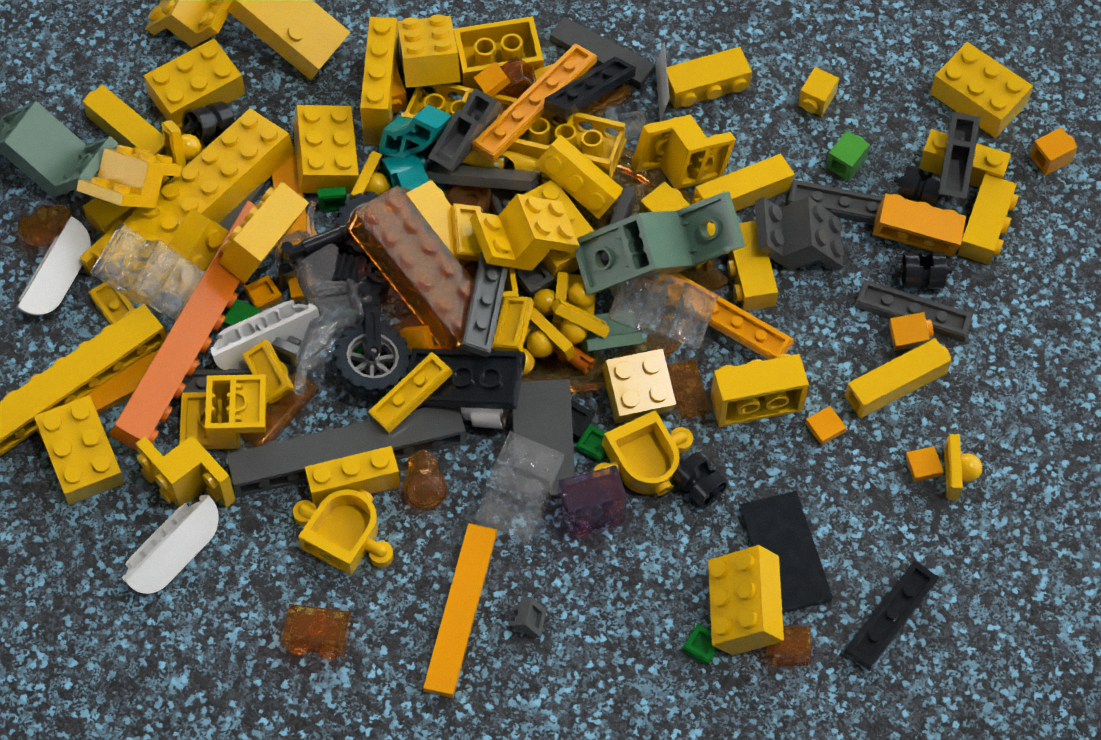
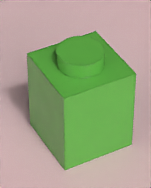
M846 131L829 152L826 168L845 180L850 181L867 160L870 144L861 136Z

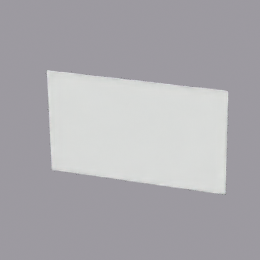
M665 44L662 46L655 65L660 121L669 101Z

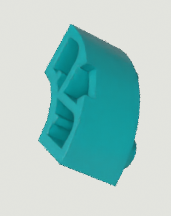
M428 104L413 118L398 116L383 129L378 152L392 157H408L411 154L423 151L443 133L452 115Z
M414 153L408 157L388 156L381 159L385 174L390 181L391 189L399 204L407 192L429 181L426 174L427 165L423 155L418 156Z

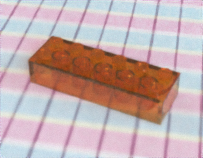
M397 185L355 209L345 227L424 326L429 325L431 336L442 349L463 350L460 349L474 280Z

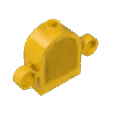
M656 410L604 433L601 446L604 447L611 463L603 462L594 468L592 475L593 483L599 488L607 489L613 486L616 476L619 475L622 482L634 492L648 495L657 493L658 496H662L673 489L671 483L673 481L672 477L679 465V453H685L691 448L693 434L684 427L675 428L670 434Z
M345 489L333 492L320 503L318 508L309 500H301L295 504L293 508L294 520L298 525L305 526L298 536L300 548L352 576L366 553H369L371 563L379 568L389 566L394 557L393 548L388 542L375 541L378 533L375 506L372 503L374 498L363 489L358 491Z

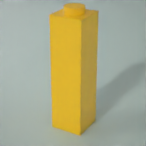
M103 84L95 91H91L82 101L86 116L120 145L133 149L134 147L150 150V154L155 156L156 154L166 155L163 134Z
M778 154L696 186L691 205L719 193L730 192L736 212L755 204V200L762 197L769 199L789 191L795 173L784 157Z
M934 338L849 382L845 398L861 419L947 374L951 363L950 353L945 346H941L937 339Z

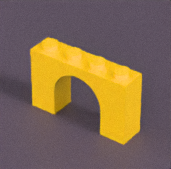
M369 18L360 104L364 145H380L383 129L393 121V68L397 67L399 72L400 61L397 18Z

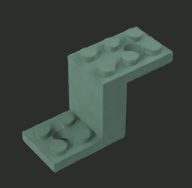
M37 101L9 112L0 119V155L2 154L52 198L62 194L67 195L73 190L76 191L78 180L91 181V176L98 177L97 171L100 168L104 148L114 149L118 144L111 136L86 145Z
M722 192L675 211L637 213L577 238L580 246L575 251L587 295H593L638 277L678 273L746 247L730 192ZM709 221L715 224L716 230L713 236H710L707 232ZM603 251L609 256V262L606 266L601 261Z

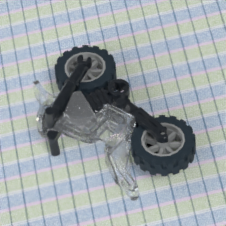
M367 192L365 195L361 193L354 195L352 200L350 198L344 202V206L340 207L335 228L317 234L314 227L317 202L310 201L305 231L298 230L282 237L275 249V261L279 265L276 283L278 290L286 291L289 277L296 275L299 287L307 302L315 305L322 312V316L310 321L296 355L295 365L297 366L294 392L298 395L304 394L307 384V372L323 366L335 346L332 370L333 373H336V380L339 385L343 384L345 391L350 394L351 392L355 393L358 398L370 397V400H378V397H384L407 375L411 358V350L407 348L406 339L404 337L401 338L399 332L394 328L391 330L387 328L386 324L380 323L381 303L386 301L393 275V268L390 263H392L394 258L397 260L402 255V251L406 250L410 238L411 225L398 209L399 201L397 199H390L384 193L378 195L375 192ZM383 219H384L385 221H387L388 223H387V224H382V223H383ZM393 230V235L389 237L382 231ZM376 270L382 271V275L376 274ZM361 348V354L354 352L355 350ZM384 350L388 355L380 356V353ZM351 359L360 361L362 363L354 367V365L351 362ZM393 362V366L389 370L381 363ZM379 370L382 375L374 376V373Z

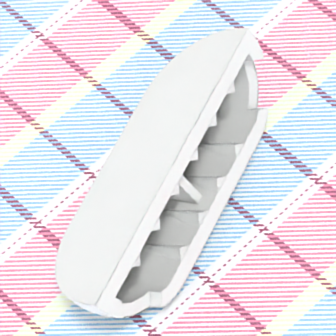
M71 216L60 235L55 237L18 300L20 303L16 306L18 310L29 315H44L59 306L83 265L80 256L91 247L88 231L80 221Z
M290 300L222 330L218 334L219 339L211 347L212 357L216 365L223 370L248 368L242 354L264 339L269 340L272 344L276 337L287 340L289 336L300 339L301 343L314 333L318 326L320 318L318 308L310 302L308 305L295 304L294 300Z
M201 495L200 501L189 507L186 503L181 505L128 559L125 564L128 567V571L122 576V579L129 587L144 594L160 591L212 539L217 530L219 515L217 506L209 495Z

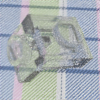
M611 106L606 108L605 119L625 123V138L628 142L639 139L643 125H647L648 115L644 110L618 114ZM613 128L605 129V131L610 135L618 136L619 132Z

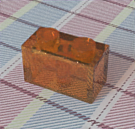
M289 604L283 633L285 649L298 655L311 652L319 653L320 656L329 659H335L337 656L346 657L352 625L350 612Z

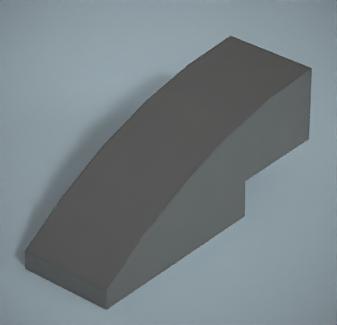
M474 88L462 110H456L428 157L453 171L473 150L472 142L495 121L503 106L497 100Z
M952 112L938 194L967 198L980 123L979 116Z

